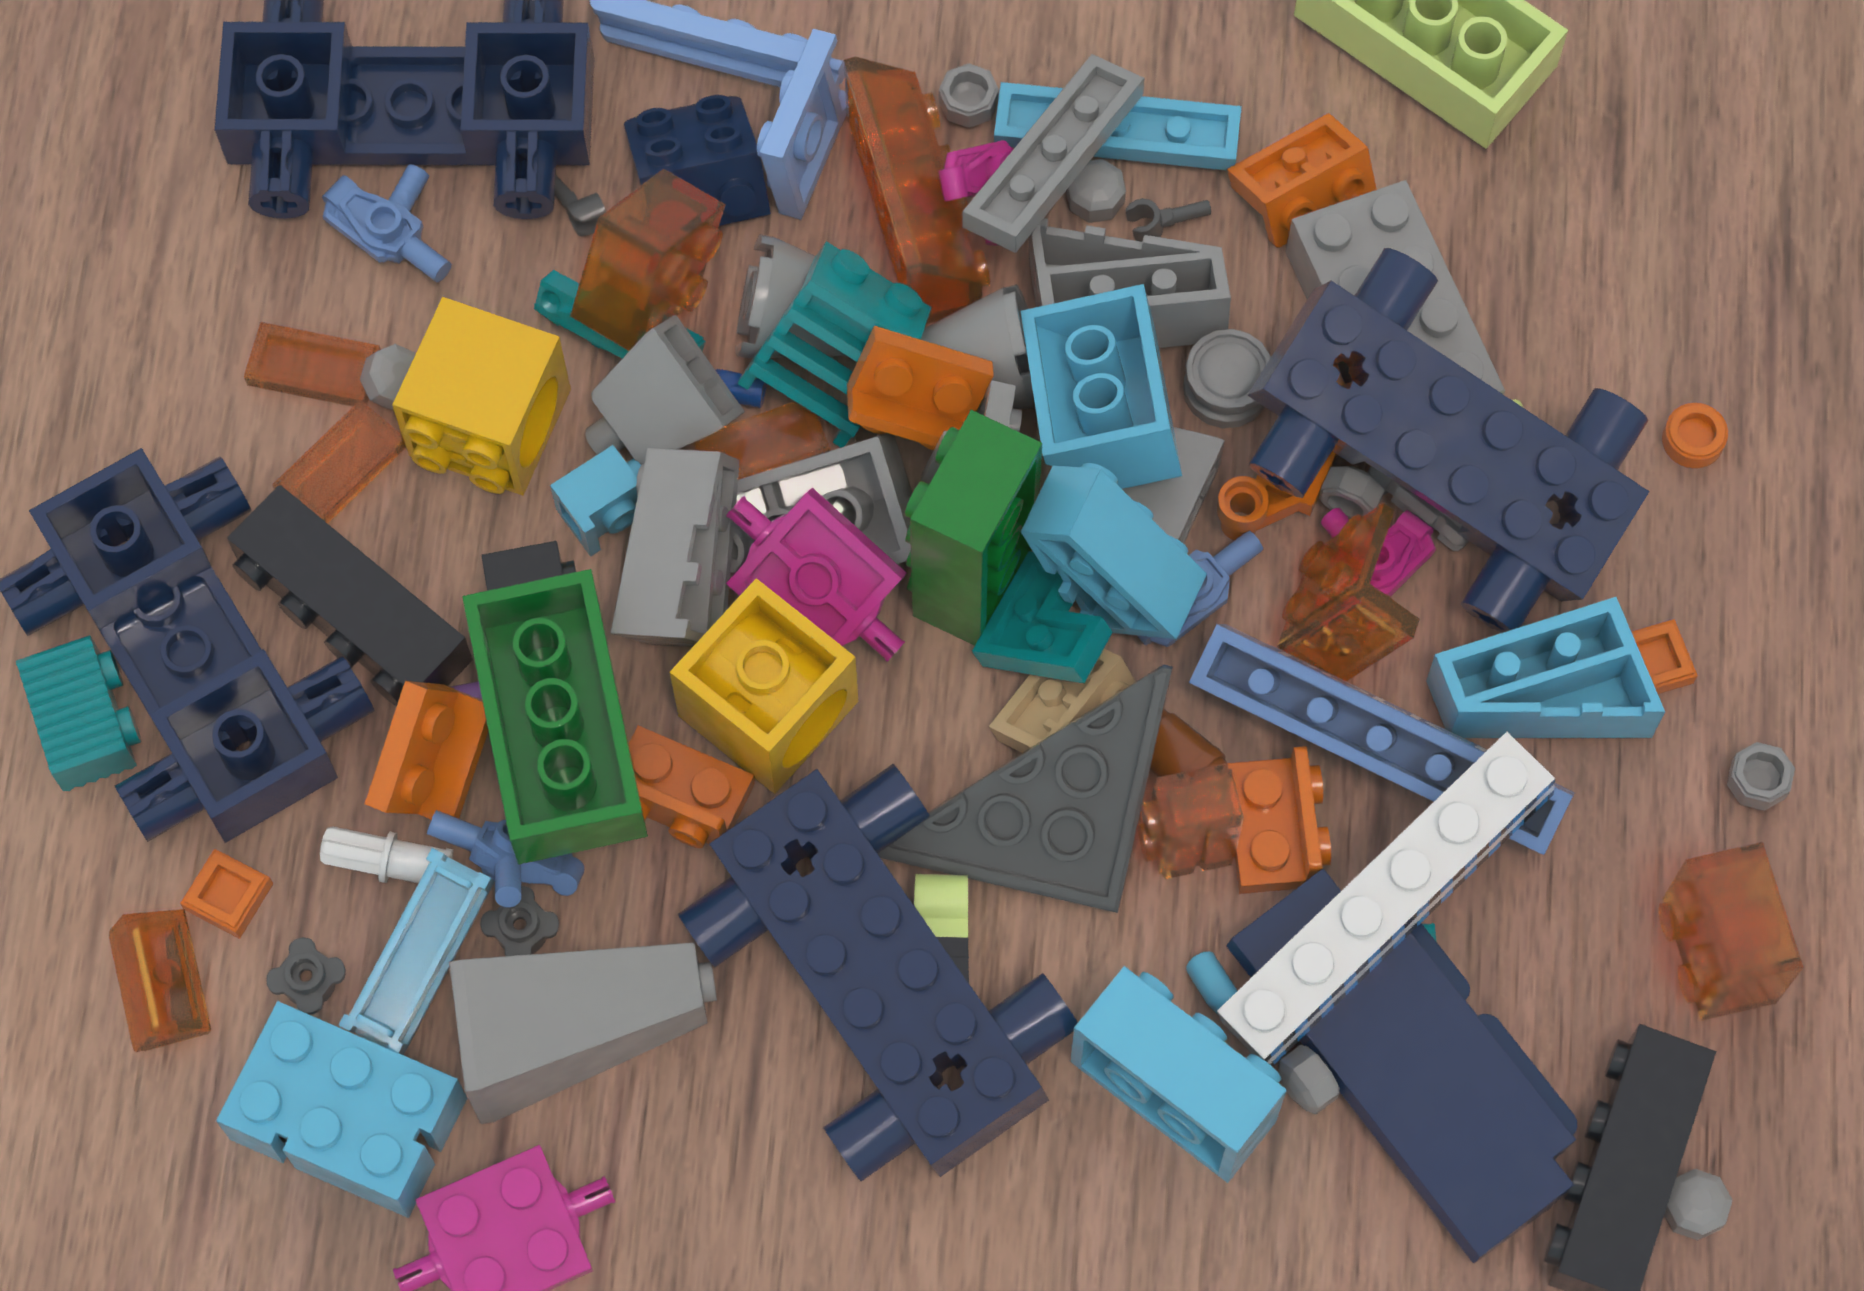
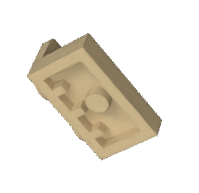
M1103 649L1085 684L1029 675L989 725V728L997 741L1023 753L1136 681L1121 656Z

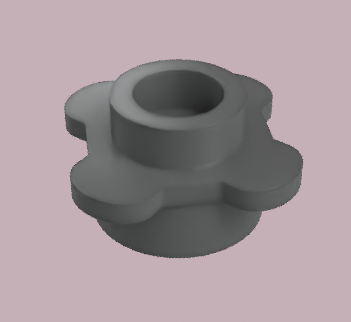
M521 886L522 897L516 906H500L497 910L485 912L481 918L480 926L483 934L487 937H495L505 950L506 956L531 955L544 945L547 938H553L559 931L557 915L550 911H544L535 902L533 890L526 886ZM518 919L526 921V926L521 930L514 928V923Z
M298 938L289 945V955L281 966L273 968L268 972L266 983L273 994H285L296 1004L298 1010L311 1015L322 1009L324 1002L332 995L335 985L344 980L346 969L339 958H327L317 951L316 945L311 939ZM302 972H312V978L309 981H302L300 979Z

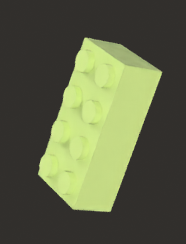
M1296 0L1294 11L1295 17L1486 149L1556 69L1568 33L1565 27L1525 0Z

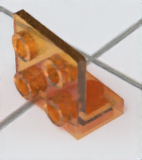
M1382 503L1364 516L1356 514L1344 525L1339 534L1326 543L1318 541L1309 548L1299 565V572L1303 574L1299 587L1288 600L1282 612V618L1286 623L1277 645L1278 648L1347 682L1414 638L1420 619L1395 602L1390 596L1370 584L1394 514V509Z

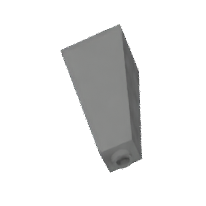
M695 943L463 959L449 962L465 1093L480 1124L496 1122L707 1024L705 1003L717 1001L711 962L699 963Z

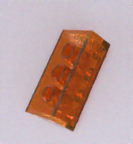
M856 56L844 59L847 122L896 281L912 288L918 293L924 303L932 307L926 324L937 322L982 299V287L990 285L991 282L988 265L982 249L972 251L967 233H971V231L963 228V210L968 205L966 197L944 201L938 171L944 170L947 153L952 151L949 144L939 146L934 129L940 128V117L932 92L922 94L916 72Z

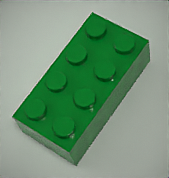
M973 410L969 412L960 430L953 426L949 428L941 441L935 457V462L940 464L930 484L924 481L918 483L905 510V517L910 519V526L905 541L911 544L906 566L911 568L907 590L912 592L913 617L974 646L976 645L1029 551L1033 552L1022 535L1021 530L1040 493L1042 442Z
M588 569L462 596L509 838L518 865L648 837L592 570Z

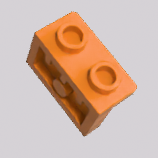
M1330 113L1227 169L1231 187L1263 216L1268 240L1277 248L1287 244L1293 218L1377 190L1368 146Z
M874 326L847 383L848 418L852 423L858 424L870 432L877 434L889 433L919 442L924 447L934 450L944 431H948L952 426L960 430L971 410L977 411L994 377L993 362Z
M405 681L364 804L384 813L419 814L432 820L435 811L438 810L459 819L488 734L483 700L444 684Z
M638 725L629 742V748L644 820L646 821L649 818L670 827L668 832L671 836L695 848H703L705 843H711L734 827L755 785L754 774Z
M1307 746L1293 747L1291 758L1228 763L1225 779L1239 894L1297 889L1322 870V866L1331 865L1332 855L1329 830L1327 826L1317 827L1314 804L1323 803L1324 793L1320 765L1309 766Z

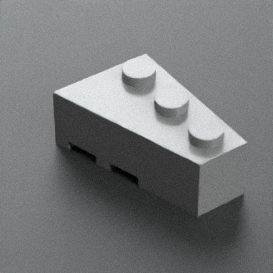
M1043 218L1029 236V266L1035 307L1144 284L1159 348L1194 345L1201 337L1216 330H1226L1229 327L1231 296L1222 247L1144 235L1143 242L1105 236L1106 228L1086 225L1085 232L1048 226V219Z
M647 448L645 462L640 466L637 475L636 488L638 497L610 634L651 645L693 647L727 610L729 586L726 583L730 579L734 522L727 518L726 515L736 504L740 460L719 451Z

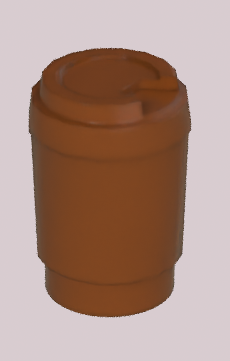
M1163 709L1150 770L1169 786L1177 796L1185 801L1196 802L1199 799L1198 796L1205 789L1211 791L1218 784L1227 770L1228 763L1225 760L1224 753L1217 746H1214L1175 713H1168Z

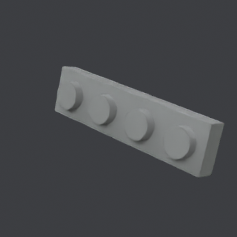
M1091 54L963 210V228L1016 253L1143 96L1144 78Z

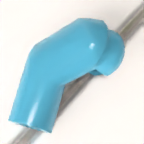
M1202 952L1188 962L1186 966L1188 975L1206 1004L1218 1015L1217 1010L1237 992L1236 987L1213 952Z

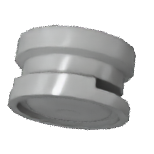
M1235 329L1216 330L1198 340L1190 350L1183 382L1185 401L1196 417L1208 425L1219 428L1241 427L1256 419L1265 407L1249 397L1248 393L1271 358L1263 343L1251 334Z

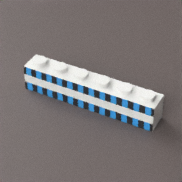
M1506 732L1217 1010L1222 1024L1252 1054L1259 1056L1273 1067L1554 795L1555 777Z

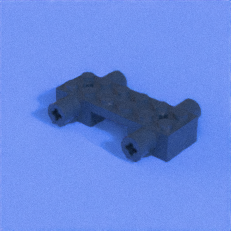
M264 0L262 22H223L214 130L227 164L251 165L248 205L253 211L271 218H296L309 211L312 165L412 164L495 165L493 197L495 209L505 216L516 219H538L549 215L554 209L556 165H590L594 54L588 23H563L564 0H504L503 22H466L465 47L352 46L345 22H322L324 0Z
M1384 248L1355 295L1332 280L1312 291L1249 391V397L1278 415L1277 420L1249 462V466L1257 475L1266 479L1281 491L1303 498L1333 451L1351 464L1367 462L1462 525L1457 534L1490 555L1462 600L1461 605L1467 613L1501 633L1522 626L1543 590L1561 602L1584 599L1650 492L1618 471L1649 420L1642 411L1622 397L1601 388H1594L1566 435L1562 434L1407 331L1436 286L1438 279L1428 268L1410 256L1391 248ZM1344 361L1349 366L1348 373L1351 375L1352 381L1340 386L1336 382L1340 372L1333 366V363L1336 364ZM1550 501H1555L1559 507L1560 519L1555 524L1549 523L1553 512L1546 507V503Z
M140 448L29 510L51 549L0 578V591L27 636L84 605L166 742L171 754L115 785L118 794L147 842L205 809L223 841L226 843L337 779L338 776L321 742L373 713L375 710L360 681L343 656L287 687L265 650L260 648L211 567L199 540L252 511L224 460L219 456L187 475L164 485L145 452ZM247 741L251 745L243 751L239 752L236 750L239 745Z
M894 764L842 800L838 799L819 770L815 769L709 843L731 877L678 913L679 918L714 967L720 965L769 930L878 1089L823 1127L860 1181L869 1177L915 1143L941 1177L1045 1104L1049 1099L1027 1064L1074 1032V1027L1078 1023L1064 1000L1043 973L989 1011L977 996L878 855L882 850L930 818L928 811ZM809 857L815 869L811 874L802 877L797 870L796 864L800 860ZM955 1066L958 1070L961 1066L965 1067L960 1072L964 1082L960 1088L951 1091L945 1083L938 1089V1085L944 1080L942 1073L947 1068Z

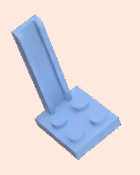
M590 0L592 10L600 21L601 34L607 42L781 87L779 93L780 106L773 122H765L760 131L757 142V154L762 159L767 174V186L772 190L779 214L802 219L853 100L851 92L840 90L839 84L843 82L846 75L843 61L831 58L837 43L836 34L813 29L807 40L797 34L787 33L781 36L758 30L751 24L739 19L723 21L704 16L685 5L669 7L646 0Z

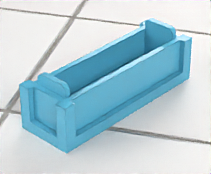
M434 848L431 849L426 858L430 862L356 1003L349 1015H343L338 1025L402 1055L405 1054L450 968L449 962L455 959L495 883L487 875L474 871Z

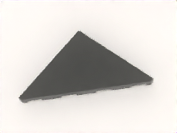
M1168 665L1158 667L928 812L930 818L878 853L879 857L952 875H968L969 879L1118 913L1173 667Z

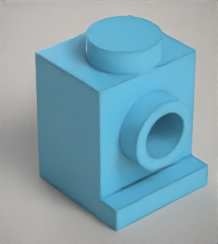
M614 445L550 485L557 512L590 557L601 550L598 539L600 536L608 531L611 534L618 533L629 527L633 522L638 497L636 488L637 475L641 464L635 461L634 458L626 463Z

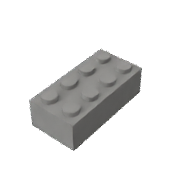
M1406 180L1291 220L1286 254L1307 299L1315 288L1331 280L1355 295L1384 248L1400 251L1424 265L1438 279L1436 286L1407 331L1504 395L1505 389ZM1344 361L1337 363L1345 384L1350 383L1352 377L1348 373L1349 366Z

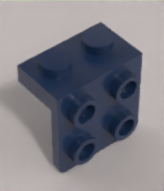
M711 95L700 99L696 104L669 110L665 108L648 109L641 112L637 117L625 121V133L639 179L650 235L651 219L657 209L667 204H677L688 208L698 216L706 229L771 214L761 157L757 154V143L740 97Z

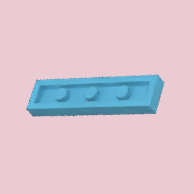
M1001 82L994 142L1005 140L1010 147L1015 148L1063 88ZM1142 96L1093 157L1227 170L1236 164L1242 106Z

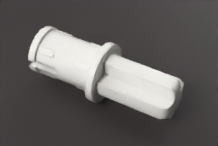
M332 826L328 827L323 835L320 847V860L327 865L379 875V882L387 883L389 877L419 883L430 863L426 858L431 849L434 848L453 859V849H440L397 840V833L389 832L387 837Z

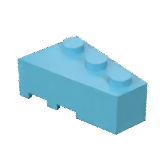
M1084 463L1082 467L1053 465L1021 533L1045 572L1055 574L1058 571L1063 580L1058 591L1062 599L1072 604L1076 600L1081 609V614L1103 617L1113 633L1177 639L1207 573L1187 554L1188 548L1184 543L1169 536L1152 520L1154 515L1151 510L1143 504L1132 500L1117 485L1118 479L1111 471L1093 463Z
M1617 597L1437 653L1434 656L1426 680L1445 729L1463 738H1501L1506 732L1513 738H1652L1665 714L1664 707Z

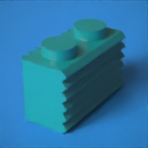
M89 635L16 660L49 770L62 791H71L74 787H83L87 782H96L99 778H108L111 774H120L123 770L133 769L137 766L131 746L141 743V736L130 707L118 708L113 689L123 686V681L111 650L100 653L92 637Z

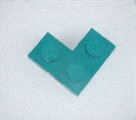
M1029 551L974 646L972 653L983 667L1085 684L1113 632L1101 616L1069 612L1073 604L1065 602L1058 592L1063 582L1058 571L1055 574L1045 572L1034 552Z

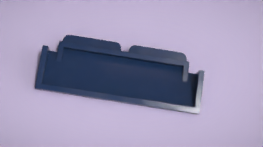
M1323 868L1232 937L1226 947L1250 978H1252L1341 890ZM1421 923L1299 1041L1303 1046L1306 1045L1317 1053L1326 1064L1340 1088L1339 1092L1474 1264L1548 1211L1574 1186L1573 1182L1554 1159L1564 1153L1576 1141L1573 1135L1577 1130L1578 1123L1573 1112L1502 1023L1490 1014L1477 1015L1466 1002L1470 993L1468 981Z

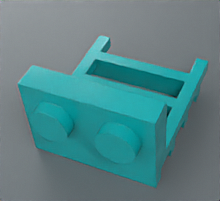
M826 241L813 259L801 290L740 376L737 384L748 390L756 378L760 379L839 428L840 430L835 435L832 443L840 448L845 447L850 438L854 437L860 429V425L849 420L848 406L770 359V357L776 350L847 395V383L853 371L789 332L793 324H797L858 362L874 326L921 340L932 307L924 303L918 293L909 286L902 283H892L870 269L867 262L858 254L847 249L840 250Z

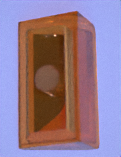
M185 909L123 914L110 929L109 940L134 1052L148 1051L209 1034L212 1029Z

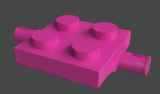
M813 487L803 495L788 513L774 519L772 522L752 505L745 496L728 512L726 517L730 518L754 540L746 561L726 583L739 596L757 578L841 646L856 640L860 636L886 662L905 643L904 640H901L880 621L877 616L882 609L885 597L902 580L907 572Z
M538 1145L415 1199L428 1230L430 1254L402 1267L393 1269L395 1278L399 1282L400 1290L414 1291L441 1279L451 1291H550L592 1272V1266L580 1241V1221L578 1218L608 1204L616 1203L611 1190H609L610 1188L605 1176L567 1193L566 1188L553 1177L541 1146Z

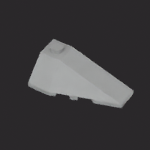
M886 434L738 480L736 503L745 496L771 522L788 513L803 495L813 487L894 562L899 564L907 561L911 544L905 541L910 526V519L905 517V510L912 495V490L895 435ZM735 523L730 572H736L742 566L754 542Z

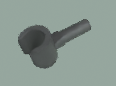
M556 176L555 196L566 209L570 222L578 236H588L609 227V222L604 215L606 213L604 204L597 192L578 200L575 193Z
M1143 198L1131 202L1127 206L1125 213L1127 221L1135 222L1142 218L1152 219L1150 224L1132 230L1134 239L1143 242L1144 235L1161 237L1165 227L1211 215V206L1208 200L1172 209L1165 208L1159 210L1156 203Z

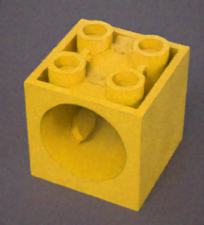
M442 296L392 404L408 454L412 460L420 467L433 473L444 474L448 469L468 476L470 481L477 487L491 493L502 494L505 490L524 496L571 391L560 337Z
M757 578L670 671L678 717L741 768L754 774L755 779L774 794L777 793L859 702L856 657Z

